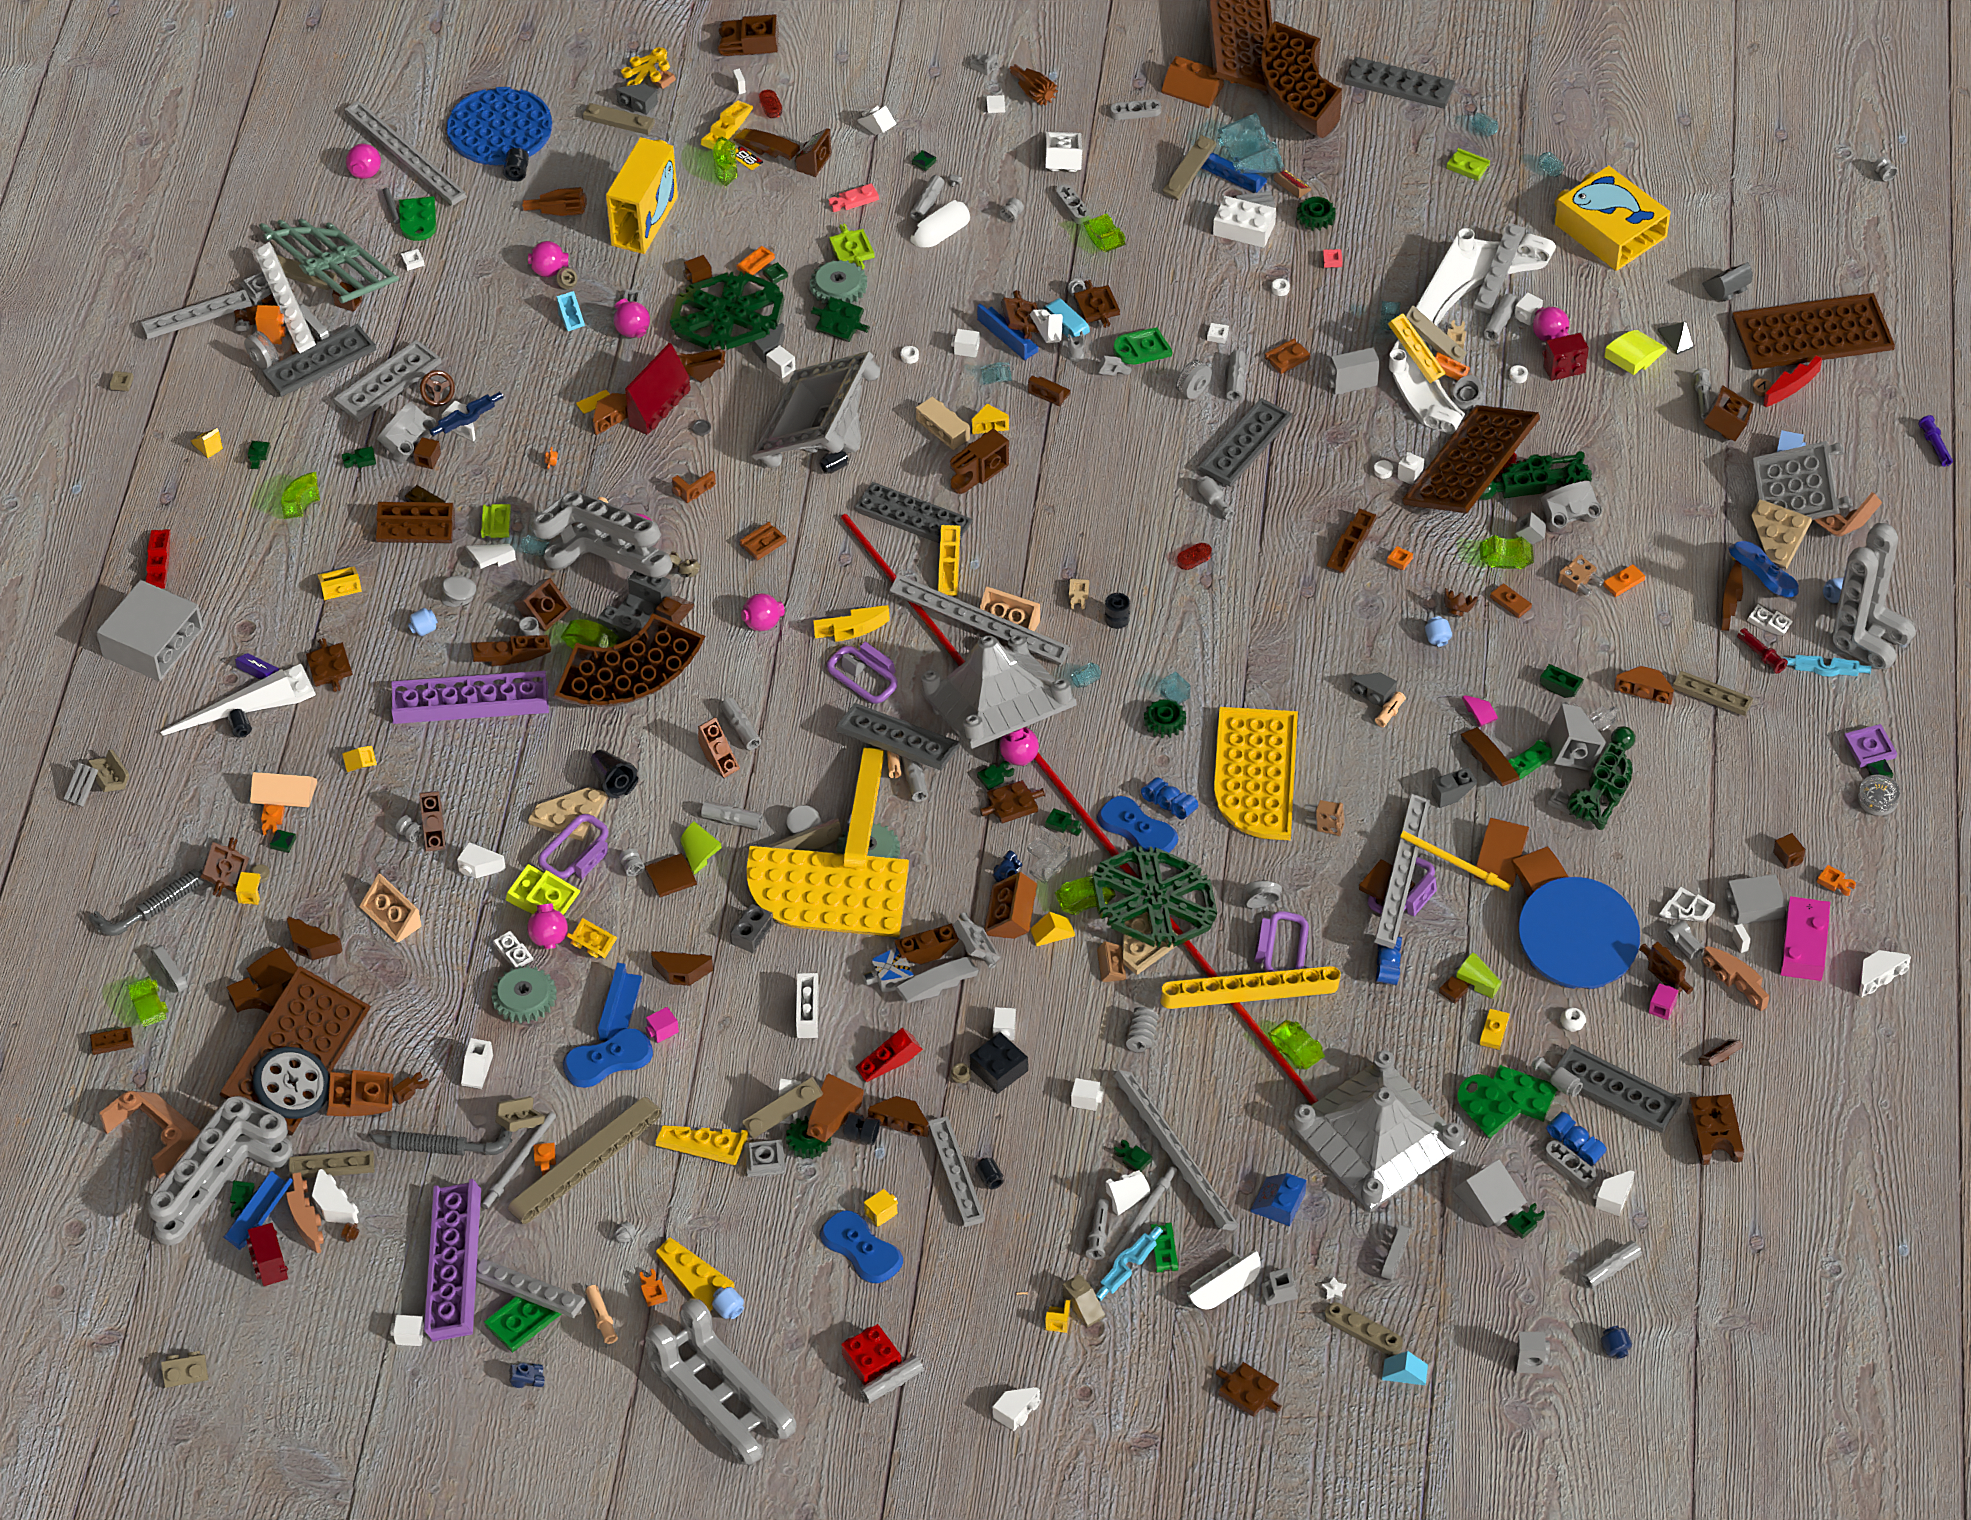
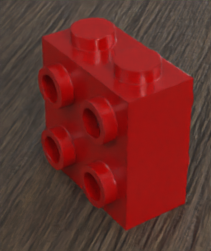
M879 1324L867 1327L862 1333L855 1337H849L841 1344L842 1356L863 1385L901 1363V1354Z

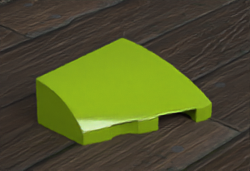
M694 821L687 827L680 838L686 859L689 861L694 875L707 865L708 858L722 848L721 843Z
M1473 952L1462 964L1456 976L1474 985V991L1492 999L1502 983L1478 955Z

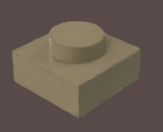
M115 371L110 382V388L112 390L129 392L134 379L133 373Z

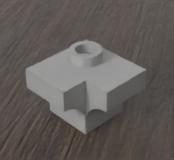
M1291 1267L1270 1272V1279L1262 1284L1267 1306L1298 1299Z

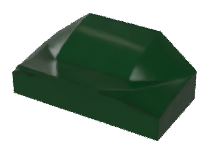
M1548 664L1540 676V683L1548 691L1564 698L1575 697L1584 682L1583 678L1551 664Z

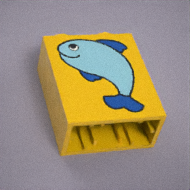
M639 138L606 194L611 246L641 254L646 253L678 198L673 145H669L663 140Z
M1609 165L1596 174L1594 172L1588 173L1581 181V184L1571 191L1569 189L1561 191L1554 202L1557 208L1555 225L1615 271L1667 237L1671 211Z

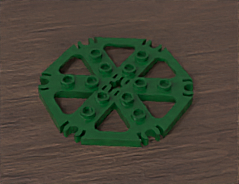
M727 272L689 285V287L685 288L686 293L680 292V296L677 295L670 325L675 335L685 341L709 350L710 346L712 350H715L716 346H721L722 350L726 346V350L766 337V335L770 334V328L775 330L779 324L785 299L783 292H780V287L777 284L745 272L744 276L743 272H740L738 276H734L733 272H730V274ZM718 282L725 283L721 298L701 290L702 288L716 285ZM748 282L764 287L763 290L742 296L744 285ZM774 304L772 313L768 316L753 312ZM682 305H690L702 310L687 316L680 315ZM734 324L751 330L738 336H731ZM713 325L709 336L703 337L693 333V331Z
M1139 846L1138 852L1136 847H1133L1100 862L1092 877L1098 915L1101 913L1100 918L1108 917L1107 925L1111 926V929L1153 947L1155 944L1157 947H1160L1162 941L1167 944L1168 948H1170L1171 943L1175 947L1208 932L1213 922H1215L1218 912L1211 880H1207L1208 875L1200 876L1202 869L1197 868L1198 865L1156 847L1153 850L1149 846L1148 852H1144L1142 846ZM1127 862H1134L1138 867L1140 879L1115 868ZM1159 863H1165L1177 868L1182 873L1162 881ZM1108 887L1128 897L1111 905L1105 904L1102 889ZM1194 890H1199L1203 893L1206 907L1180 896ZM1147 912L1151 933L1143 934L1138 930L1127 927L1124 922ZM1169 914L1192 923L1195 928L1181 935H1176L1173 932Z

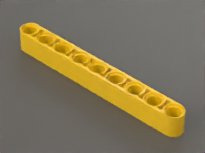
M863 748L844 856V867L865 869L884 760V749Z
M1328 966L1170 981L1162 986L1160 1003L1165 1008L1173 1009L1330 994L1338 990L1341 972L1336 967Z

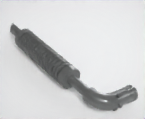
M192 869L189 873L177 879L176 882L174 881L172 884H169V886L157 892L156 895L154 894L136 906L137 912L124 921L120 920L112 924L98 911H94L97 917L91 913L88 920L102 934L109 936L120 935L127 931V928L140 919L148 921L171 904L180 900L181 897L183 898L204 884L203 878H200L202 869L200 871Z
M501 1126L499 1138H496L494 1143L487 1142L486 1144L467 1143L466 1137L437 1136L436 1134L434 1136L430 1134L429 1136V1134L393 1131L392 1136L369 1134L373 1142L391 1144V1149L416 1150L417 1152L424 1151L438 1154L449 1153V1155L453 1153V1155L457 1154L459 1156H464L466 1151L483 1152L485 1155H497L505 1151L513 1141L511 1139L512 1132L507 1131L503 1126Z

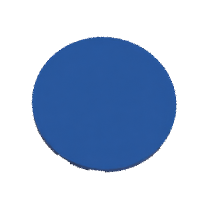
M496 87V89L488 91L483 89L465 97L452 109V113L447 120V134L452 147L463 157L487 165H504L507 151L511 148L524 149L530 157L547 143L552 133V117L545 102L531 92L520 89V91L514 90L511 87Z
M1566 877L1544 884L1528 898L1519 918V942L1523 953L1530 960V964L1545 978L1568 988L1595 989L1618 980L1633 964L1640 946V927L1632 907L1617 891L1604 883L1589 878Z

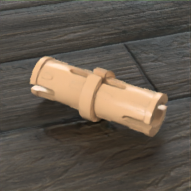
M1396 691L1390 701L1383 705V710L1375 719L1376 724L1380 727L1387 725L1388 721L1397 714L1398 708L1405 701L1406 698L1401 692Z

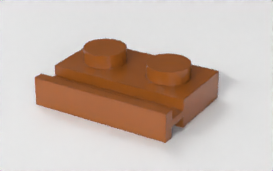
M1293 338L1265 353V359L1269 360L1270 364L1282 374L1309 360L1310 353Z
M767 522L742 538L740 546H743L758 561L786 543L787 539L775 526L773 527L770 522Z

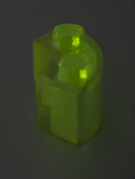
M721 136L713 148L714 172L717 179L727 186L738 177L735 144Z
M1107 213L1083 222L1090 239L1102 252H1109L1126 245L1124 233L1113 224L1111 217Z
M316 472L304 474L293 480L286 487L281 498L284 519L303 517L304 510L308 505L320 501Z
M1493 535L1479 543L1480 560L1490 567L1523 569L1534 563L1533 545L1522 536L1515 539H1504Z
M584 619L570 621L561 635L567 646L572 649L576 642L591 647H613L619 639L613 631L605 626Z
M1093 875L1079 878L1072 882H1065L1061 885V888L1055 892L1062 911L1078 915L1086 909L1097 907L1092 885ZM1108 887L1102 889L1105 904H1108L1116 896L1115 891Z
M150 976L126 984L131 1001L143 1027L167 1019L166 1013H168V1008L165 1001H160L157 993L160 990L156 980H151Z
M1285 1020L1268 1032L1273 1045L1291 1060L1296 1069L1307 1070L1325 1057L1320 1042L1314 1040L1296 1021Z

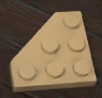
M1760 499L1751 516L1767 557L1776 566L1787 569L1812 519L1806 515Z
M588 787L538 804L528 819L529 825L560 834L574 818L581 814H590L597 818L608 795L604 791ZM582 822L568 837L584 841L592 824Z
M1147 912L1125 922L1127 927L1138 930L1143 934L1151 933ZM1124 934L1123 964L1138 975L1175 947L1171 943L1170 948H1168L1167 944L1163 941L1160 947H1157L1156 944L1153 947Z

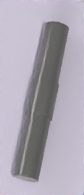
M384 188L383 194L394 224H399L400 217L390 189Z

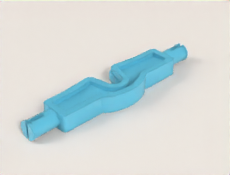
M1796 655L1795 658L1783 657L1788 661L1787 665L1794 666L1795 670L1810 671L1821 676L1831 677L1838 674L1858 676V673L1871 674V666L1859 665V661L1834 657L1831 660V664L1826 666L1821 656Z
M1155 1226L1149 1235L1144 1233L1131 1248L1124 1250L1118 1255L1112 1270L1101 1281V1289L1095 1294L1099 1301H1102L1108 1292L1113 1294L1131 1276L1132 1271L1126 1266V1263L1132 1262L1137 1265L1143 1263L1148 1254L1157 1245L1155 1240L1163 1232L1160 1227Z

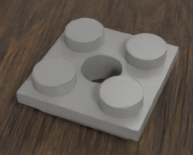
M263 271L239 283L240 287L246 290L248 297L255 305L261 304V300L272 294Z
M782 1140L745 1143L748 1177L785 1173ZM763 1154L770 1155L767 1159L760 1158Z

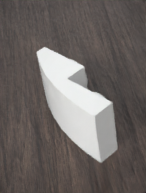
M1759 604L1747 619L1748 622L1765 631L1782 636L1793 622L1780 612L1776 611L1775 614H1772Z
M511 931L495 939L493 942L502 956L515 969L533 960V957L523 943L520 944Z

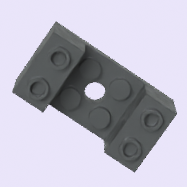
M634 570L628 578L629 595L617 609L607 605L599 615L600 638L617 645L637 635L646 625L651 614L656 615V608L665 597L672 596L670 579L665 577L652 578ZM634 614H639V615H641V616H640V617H635V616H633V615H634Z

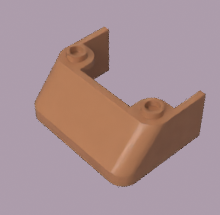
M1871 492L1861 506L1850 511L1846 517L1836 514L1814 519V521L1832 535L1840 537L1862 527L1882 504V501L1875 493Z
M127 1091L99 1113L104 1131L108 1134L137 1109L142 1110L164 1129L161 1133V1140L166 1147L152 1157L156 1176L160 1179L173 1168L200 1133V1130L154 1092Z

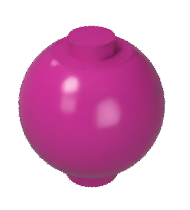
M357 144L346 155L348 171L359 179L371 178L380 169V154L376 148L369 144Z
M543 241L532 248V253H528V264H531V268L536 274L542 277H552L557 275L562 267H568V253H563L561 247L554 242Z
M626 298L618 301L614 306L616 312L613 318L616 330L621 335L629 338L644 336L650 324L648 310L638 302H628Z
M1549 306L1546 308L1541 307L1535 312L1533 330L1541 341L1546 342L1549 339L1569 335V319L1562 309Z
M765 593L754 594L745 601L741 610V618L748 627L755 631H768L778 623L780 617L784 616V605L781 601L777 602L771 595Z
M1026 727L1004 735L1000 740V752L1003 758L1013 765H1027L1036 757L1039 750L1037 736Z
M553 903L537 905V911L528 920L527 931L530 939L536 945H543L544 949L556 948V944L564 940L568 931V924L565 916L560 911L553 909Z

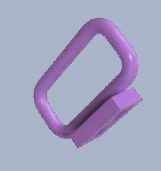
M867 642L860 646L861 650L853 646H844L830 657L827 662L828 672L870 703L878 704L885 701L897 688V678L893 675L896 672L893 661ZM851 653L889 680L890 685L880 695L873 696L838 671L834 665L844 654Z
M590 814L577 816L538 856L540 868L544 871H549L560 879L568 878L576 872V876L582 880L608 854V843L605 842L609 832L607 826ZM582 822H589L600 830V835L566 870L558 871L546 862V858Z
M1419 857L1416 858L1415 865L1426 869L1427 873L1407 895L1404 910L1407 908L1408 914L1414 917L1437 891L1433 864ZM1369 896V907L1381 914L1383 906L1376 903V898Z
M1286 911L1275 912L1270 919L1262 918L1258 930L1254 962H1263L1265 972L1279 971L1272 968L1271 962L1277 921L1285 919L1297 922L1301 926L1295 970L1303 969L1309 931L1307 920L1301 915Z

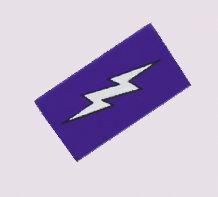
M249 653L235 659L238 669L260 680L279 671V668Z

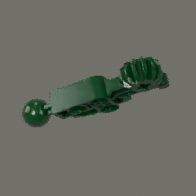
M1582 451L1576 452L1575 455L1553 458L1550 455L1541 456L1533 454L1528 459L1518 460L1516 463H1511L1509 467L1504 468L1501 481H1492L1479 499L1484 501L1492 499L1495 493L1502 492L1504 499L1544 493L1547 486L1551 484L1561 483L1563 486L1582 481L1591 482L1592 470H1589L1588 465L1583 464L1585 453ZM1569 463L1564 468L1550 470L1552 464Z
M1620 726L1612 732L1611 742L1589 779L1591 790L1583 788L1580 791L1576 789L1569 796L1567 809L1570 810L1569 815H1575V820L1580 818L1583 823L1591 821L1598 830L1605 828L1613 808L1623 798L1632 779V762L1624 754L1626 750H1629L1635 744L1636 736L1631 728ZM1604 795L1607 797L1609 805L1601 815L1599 799Z

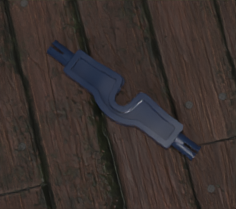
M499 391L492 396L487 394L468 403L466 406L468 414L455 410L439 420L438 426L429 430L430 434L433 437L442 431L446 434L459 426L475 422L481 414L494 408L495 402L503 399L502 393Z

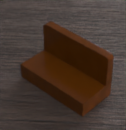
M1032 375L1028 379V393L1059 407L1070 395V389L1041 376L1037 378Z

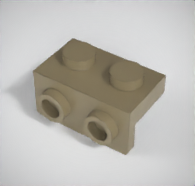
M113 749L108 750L106 758L88 760L87 766L98 770L95 780L103 792L125 789L129 779V772L125 769Z
M531 1096L497 1103L495 1122L506 1128L507 1131L515 1132L521 1128H534L536 1125L544 1124L545 1116L533 1109V1097Z
M200 1351L187 1353L188 1357L179 1359V1355L166 1357V1361L161 1362L165 1388L209 1380L206 1354L201 1355Z

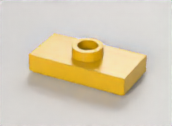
M1494 1009L1489 1010L1479 1045L1500 1050L1510 1013Z

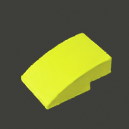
M1633 330L1621 335L1610 343L1605 349L1604 358L1635 375L1640 369L1645 370L1667 350V347L1639 330Z
M528 864L507 892L505 900L532 914L537 911V905L553 903V909L560 911L564 915L579 895L580 890L546 870L543 873Z

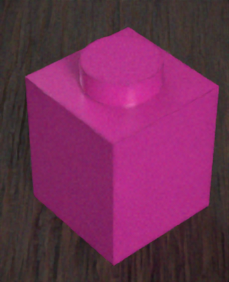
M1659 983L1650 1002L1649 1014L1668 1020L1677 1002L1679 990Z
M668 1007L646 1017L647 1026L645 1030L650 1038L653 1037L657 1043L679 1033L678 1020Z

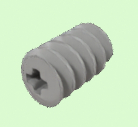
M1136 1007L1134 1009L1128 1039L1126 1040V1046L1131 1051L1141 1053L1152 1047V1040L1156 1031L1155 1027L1159 1018L1157 1012L1146 1007Z

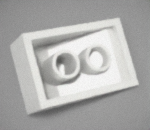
M1046 132V168H1049L1051 171L1067 169V171L1075 172L1081 170V133Z

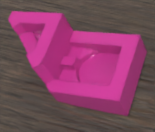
M1467 695L1462 697L1468 712H1472L1479 727L1498 719L1489 701Z

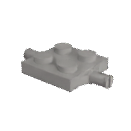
M961 913L959 915L961 920L958 919L953 926L957 931L958 938L965 944L966 952L971 956L983 959L988 968H994L996 966L995 962L1001 957L984 928L975 925L969 919L967 913Z

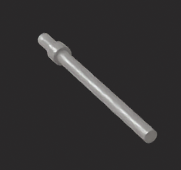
M553 1112L548 1113L544 1119V1124H540L499 1181L494 1183L489 1189V1194L481 1204L483 1208L488 1209L493 1201L504 1192L503 1188L556 1118Z
M1170 1166L1164 1177L1158 1180L1156 1189L1107 1261L1109 1265H1114L1116 1258L1127 1248L1162 1193L1168 1190L1171 1185L1170 1181L1177 1172L1175 1167Z

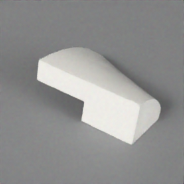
M510 544L466 546L468 554L473 561L477 562L480 569L497 563L499 567L516 560L515 550Z
M1680 887L1672 900L1667 902L1659 916L1705 922L1715 911V904L1699 894L1696 896Z
M1140 1171L1132 1172L1130 1175H1122L1119 1181L1116 1182L1112 1179L1106 1181V1193L1112 1198V1208L1117 1215H1120L1150 1194L1149 1185Z

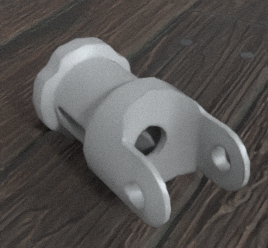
M1080 331V336L1071 338V335H1068V348L1070 349L1068 358L1074 362H1080L1084 358V334L1082 331Z

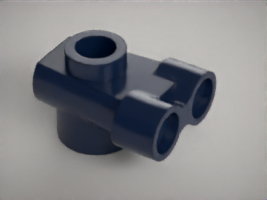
M1009 850L1004 855L1003 861L993 869L992 876L997 883L1016 874L1023 866L1012 850Z
M520 1363L519 1365L510 1366L509 1381L512 1386L523 1388L526 1383L532 1384V1387L542 1388L544 1386L545 1378L543 1376L542 1364L532 1363V1365Z

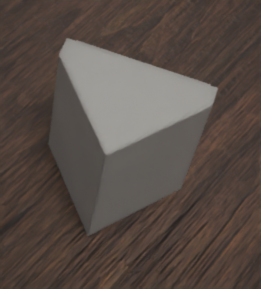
M844 654L842 657L841 667L854 677L867 667L865 663L853 655Z

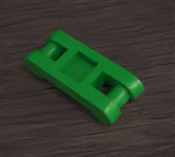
M1539 739L1532 747L1508 761L1518 774L1519 779H1522L1553 758L1552 749L1546 745L1543 739Z
M1172 1222L1158 1225L1163 1231L1161 1234L1166 1233V1235H1159L1155 1240L1157 1245L1153 1249L1156 1272L1161 1273L1163 1270L1170 1269L1171 1271H1178ZM1150 1224V1230L1152 1231L1157 1224ZM1170 1257V1261H1162V1258Z

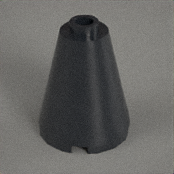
M602 749L592 754L590 763L604 792L609 797L616 799L620 798L619 796L623 794H630L636 787L639 779L637 776L638 770L635 766Z

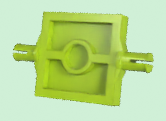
M843 223V226L840 224L839 229L841 233L829 237V243L838 261L855 263L857 267L860 266L863 270L865 265L862 261L875 258L864 229L849 231L846 224Z

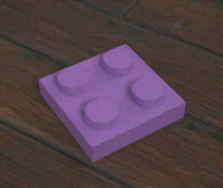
M1881 724L1845 733L1844 740L1860 768L1872 762L1883 759L1887 761L1897 757V752Z

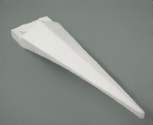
M299 664L285 671L281 669L162 730L160 733L162 736L196 725L229 717V713L234 709H242L246 713L299 703L316 694L302 664Z

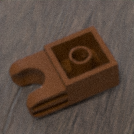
M777 14L742 17V20L723 21L719 25V34L722 38L718 42L717 49L723 56L778 52L779 27Z
M993 428L952 457L950 468L956 474L951 478V489L955 493L963 494L978 483L984 484L1009 466V440Z
M1732 1095L1690 1097L1687 1113L1700 1165H1710V1158L1714 1150L1726 1151L1734 1163L1742 1162L1744 1148Z

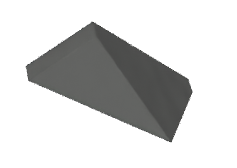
M1673 322L1658 328L1660 335L1677 355L1693 349L1686 322Z

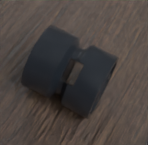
M511 148L508 150L503 175L511 181H522L526 176L529 154L521 148Z
M1112 593L1106 597L1105 622L1109 627L1121 629L1128 625L1130 621V599L1123 593Z
M850 1112L844 1128V1138L854 1141L860 1139L861 1143L873 1146L879 1134L880 1119L869 1116L865 1119L862 1114Z

